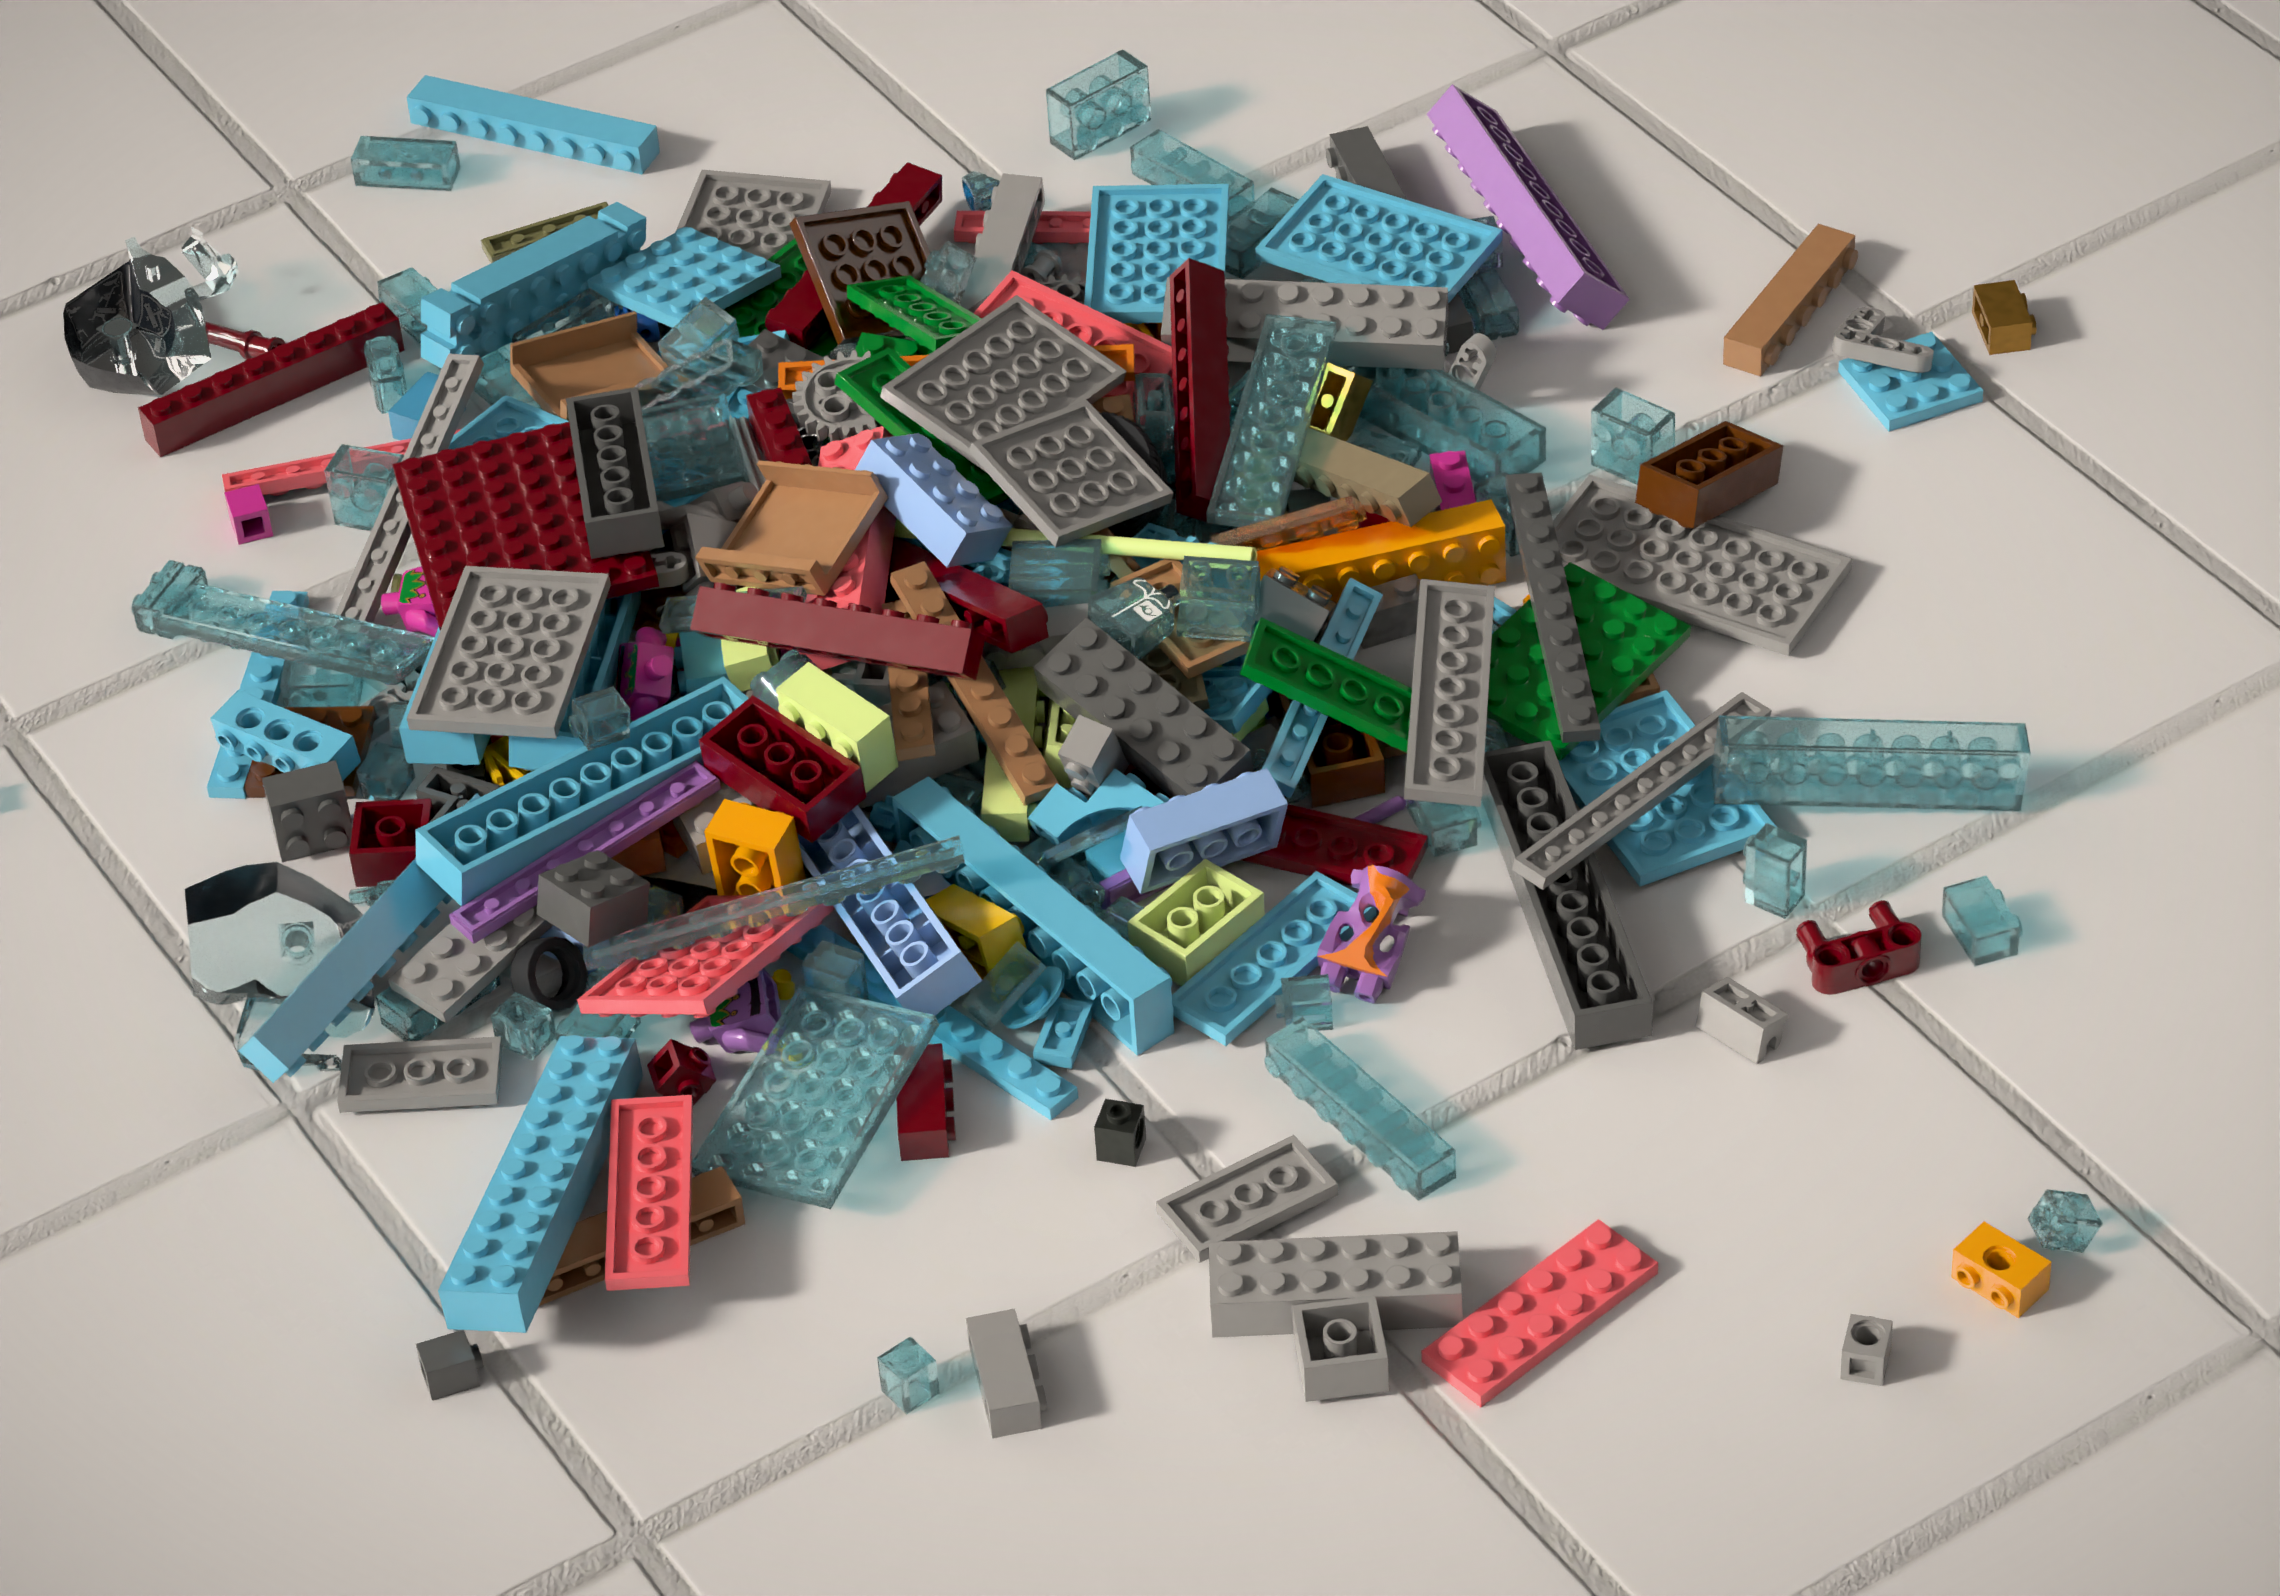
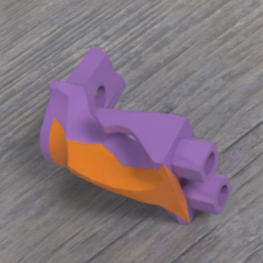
M1372 865L1367 866L1363 870L1353 869L1351 883L1352 887L1359 889L1357 898L1349 911H1338L1330 923L1318 949L1317 959L1321 969L1320 987L1322 989L1335 993L1340 992L1345 977L1358 980L1354 992L1355 997L1374 1004L1382 989H1390L1410 930L1408 925L1403 924L1399 926L1394 925L1393 922L1397 914L1407 916L1410 908L1417 907L1424 900L1426 890L1419 888L1407 876L1398 871ZM1376 907L1378 909L1379 915L1373 922H1368L1364 918L1366 908ZM1344 926H1350L1353 929L1354 935L1349 941H1343L1340 938L1341 929ZM1388 935L1392 936L1395 940L1393 947L1388 952H1382L1380 950L1382 940Z

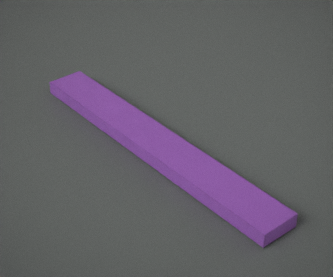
M694 761L449 914L451 924L473 944L477 943L537 905L539 874L596 850L605 853L610 858L614 857L721 789L720 780L698 761Z

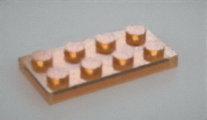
M1351 495L1211 536L1212 543L1219 545L1255 547L1257 551L1266 548L1287 545L1289 542L1301 538L1305 541L1323 537L1325 531L1336 528L1338 532L1356 529L1359 527L1360 521L1367 520L1364 505Z

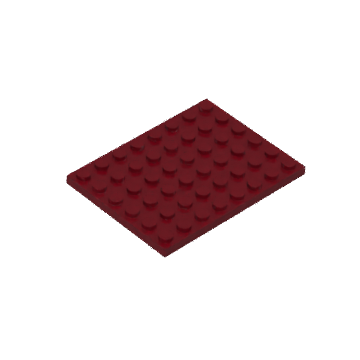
M569 422L549 424L540 429L523 433L516 432L507 437L490 441H478L473 445L457 449H445L436 454L419 458L412 457L392 464L439 630L442 628L465 566L609 574L611 586L606 599L659 587L658 576L649 551H636L618 554L610 558L600 557L591 559Z

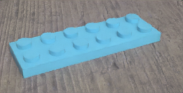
M1315 871L1172 994L1173 1016L1227 1046L1319 966L1317 959L1318 949L1330 923L1338 911H1349L1358 894ZM1369 907L1364 911V918L1369 922L1376 916V907ZM1344 926L1341 929L1340 938L1343 941H1347L1354 935L1353 929L1350 926Z

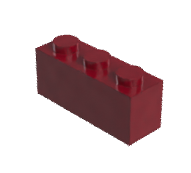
M942 1043L895 1047L897 1128L901 1161L948 1158V1141L956 1140L954 1116L947 1117V1112L955 1111L953 1087L946 1088V1083H953L952 1059H944Z

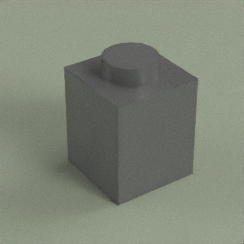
M464 1330L416 1344L421 1372L432 1401L480 1386L477 1369L484 1367L477 1343L469 1345Z

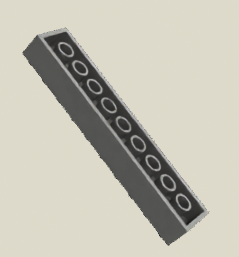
M1551 741L1485 752L1481 800L1574 1049L1578 1050L1652 1036L1653 1002L1594 852L1543 890L1512 870L1514 859L1578 812Z

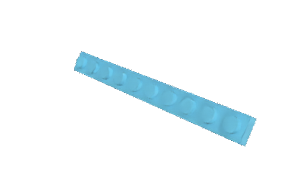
M821 924L810 929L801 937L802 940L799 943L786 949L931 1044L942 1043L945 1053L1049 1120L1055 1118L1078 1099V1089L1075 1085L949 1005L918 1027L893 995L866 953Z

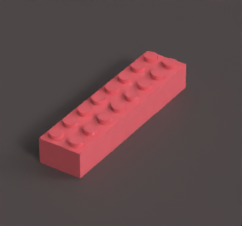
M880 426L871 430L861 431L857 435L840 441H832L821 447L818 466L855 470L872 439L892 437V435L886 428ZM883 505L826 596L798 593V596L803 597V602L814 604L815 598H821L836 602V608L848 609L849 604H858L871 608L870 613L882 615V604H885L896 517ZM797 652L805 664L810 662L820 670L851 661Z

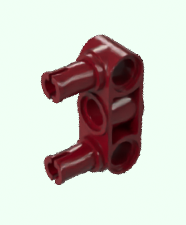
M1881 900L1875 902L1869 908V918L1874 923L1875 929L1859 931L1850 936L1827 941L1816 921L1807 920L1798 925L1796 937L1807 953L1806 962L1812 972L1811 982L1813 988L1822 994L1833 995L1864 986H1873L1882 981L1915 972L1920 964L1922 937L1920 929L1914 924L1900 921L1890 903Z

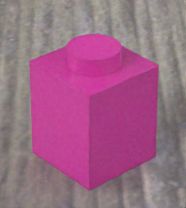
M259 484L224 492L229 518L239 545L273 536L268 508Z

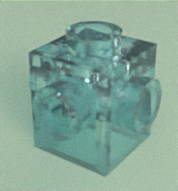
M2046 1189L2027 1218L2042 1248L2079 1253L2085 1251L2103 1224L2087 1194Z

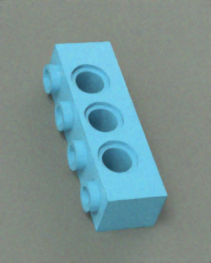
M237 690L210 718L216 734L215 738L223 748L247 755L256 762L262 761L272 765L283 773L336 760L343 781L361 762L353 735L240 690Z

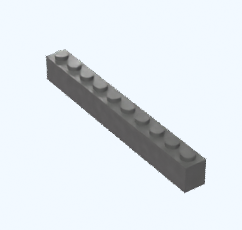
M1368 126L1330 134V148L1326 149V159L1328 166L1335 169L1337 179L1407 200ZM1458 293L1449 302L1445 355L1459 352L1461 346L1473 336V321Z

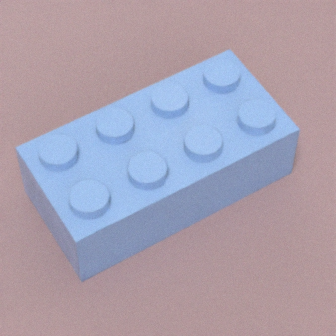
M919 433L872 439L855 470L859 471L867 470L873 472L878 477L881 486L888 496L884 506L946 567L993 560L1013 527L1003 516L1002 511L997 506L990 504L979 493L978 487L972 482L967 481L955 469V465L939 454L932 447L931 441Z
M1267 768L1256 772L1248 771L1242 773L1236 779L1221 784L1212 783L1201 791L1186 796L1177 795L1168 802L1151 808L1148 806L1142 807L1133 814H1130L1120 859L1139 893L1143 894L1177 882L1204 859L1221 867L1276 848L1288 802Z

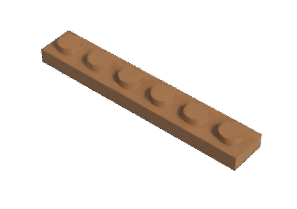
M901 600L882 604V609L903 612L906 619H912ZM888 667L895 749L898 761L935 756L928 673Z

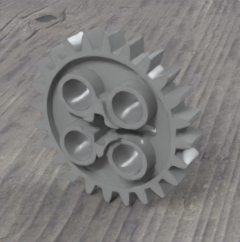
M853 350L850 357L847 358L844 357L842 352H838L837 360L834 361L825 356V365L821 366L817 363H812L813 373L802 372L803 381H796V392H792L795 417H798L799 426L806 427L808 436L816 433L819 442L827 437H830V442L857 435L864 430H871L882 426L834 384L838 372L870 357V351H867L863 357H858L856 350Z

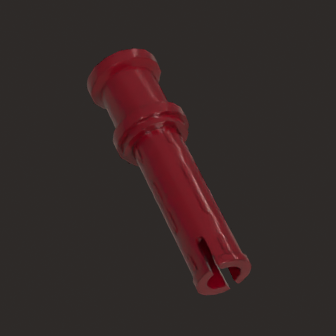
M200 318L195 319L192 324L201 327V330L190 327L189 331L192 339L237 351L246 360L275 349L279 345L286 344L279 337H272L271 339L263 337L260 332L255 330L244 333L204 321Z

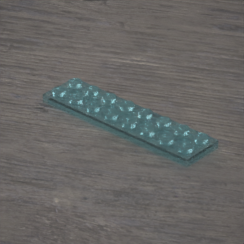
M1266 314L1206 512L1207 523L1279 532L1337 333L1336 322Z
M198 583L191 584L152 616L154 629L170 632L172 635H183L200 639L202 642H213L230 646L232 649H243L260 653L263 656L290 660L293 663H304L321 667L323 670H334L351 674L357 678L373 679L387 685H398L426 660L434 637Z

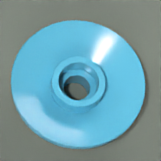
M1047 966L1025 977L1005 999L1000 1011L1001 1022L1007 1028L1017 1029L1035 1020L1046 1018L1050 1008L1062 992L1065 983L1064 973L1058 967Z

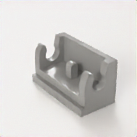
M1725 977L1702 991L1695 1026L1758 1064L1764 1060L1768 1042L1769 1046L1774 1050L1778 1048L1782 1039L1784 1024L1788 1020L1789 1014L1731 978Z

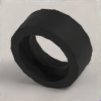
M547 937L528 941L517 950L511 963L510 979L513 991L523 1005L534 1011L554 1012L571 1008L577 1002V999L582 996L586 988L588 972L585 958L576 945L567 939ZM547 951L556 956L563 974L561 987L558 993L551 998L542 994L537 986L535 977L536 964L540 956Z

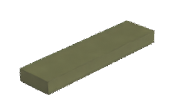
M602 202L481 239L482 249L490 263H493L587 216L597 219L598 211L609 205L607 202Z

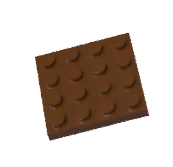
M909 201L799 216L789 223L838 345L858 342L862 332L888 337L904 335L903 332L890 327L887 322L876 318L874 314L861 309L859 305L847 298V285L910 275L949 298Z

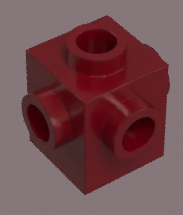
M670 1039L647 1064L657 1093L663 1096L692 1095L693 1106L717 1081L711 1066V1059L704 1050L699 1047L692 1048L673 1039Z

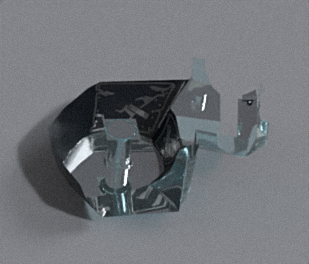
M191 227L192 235L182 246V253L205 279V282L191 286L186 277L165 257L155 256L143 250L135 237L125 240L130 257L129 261L65 305L63 312L64 339L78 374L90 388L112 393L162 395L211 359L209 336L203 308L199 301L230 290L238 273V265L235 259L229 253L219 254L202 238V232Z
M279 862L244 865L224 871L185 888L193 996L218 1005L246 1001L233 1044L243 1067L257 1071L260 1070L238 1050L363 915L352 903L312 877ZM373 988L359 1002L353 998L347 1004L352 1011L337 1027L332 1023L327 1026L325 1031L329 1034V1037L347 1038L353 1033L365 1029L373 1018L375 1010ZM302 1054L307 1060L302 1066H316L319 1071H341L342 1060L337 1055Z

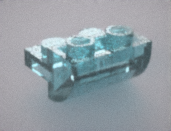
M1184 556L1179 589L1181 599L1176 627L1177 637L1250 642L1254 632L1256 614L1258 615L1259 561Z

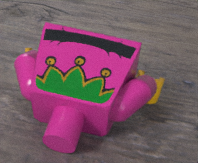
M417 567L407 570L402 575L399 592L382 594L381 606L383 613L386 616L400 614L406 629L410 632H422L435 637L439 626L422 568Z
M643 627L636 633V642L620 644L614 713L629 715L630 719L635 721L661 708L669 700L673 657L675 655L674 647H676L677 638H680L679 633Z

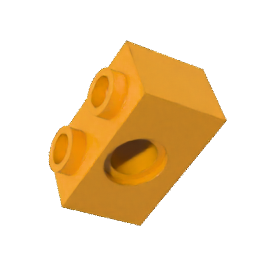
M1984 1221L1953 1249L1951 1277L1963 1287L1971 1289L1988 1299L1996 1307L2004 1309L2020 1318L2049 1290L2052 1262Z

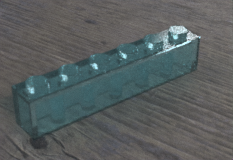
M1303 1017L1265 1039L1266 1057L1264 1062L1268 1072L1273 1077L1280 1078L1288 1085L1299 1100H1305L1313 1107L1324 1122L1331 1123L1339 1130L1349 1144L1356 1145L1367 1155V1158L1375 1167L1382 1168L1390 1175L1401 1190H1407L1419 1201L1456 1178V1150Z

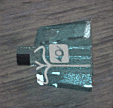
M1137 577L1088 597L1087 618L1140 660L1172 633L1174 629L1175 606L1181 603V595L1172 584L1156 590L1145 579Z

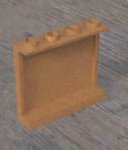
M635 311L510 344V373L544 411L568 421L566 398L633 387L638 388L642 415L692 402V372L686 366L672 370L637 332V313Z
M759 460L756 465L766 481L721 549L701 547L695 558L713 583L719 582L730 585L826 596L888 499V496L881 486L878 477L873 472L867 470L859 471L838 467L830 468L809 464L800 465L781 461Z

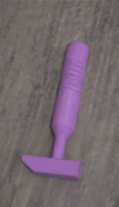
M1395 796L1352 819L1375 824L1403 810L1406 803L1412 800L1404 799V796Z

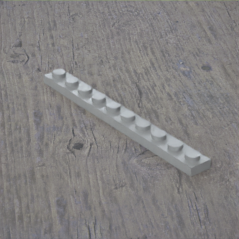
M448 354L402 461L412 457L419 458L436 454L449 448L484 366L479 355ZM394 478L324 638V643L331 650L350 651L354 645L365 642L380 608L381 596L386 594L411 536L410 526L396 478Z
M1739 693L1514 859L1512 870L1542 890L1768 723L1772 710L1747 694Z

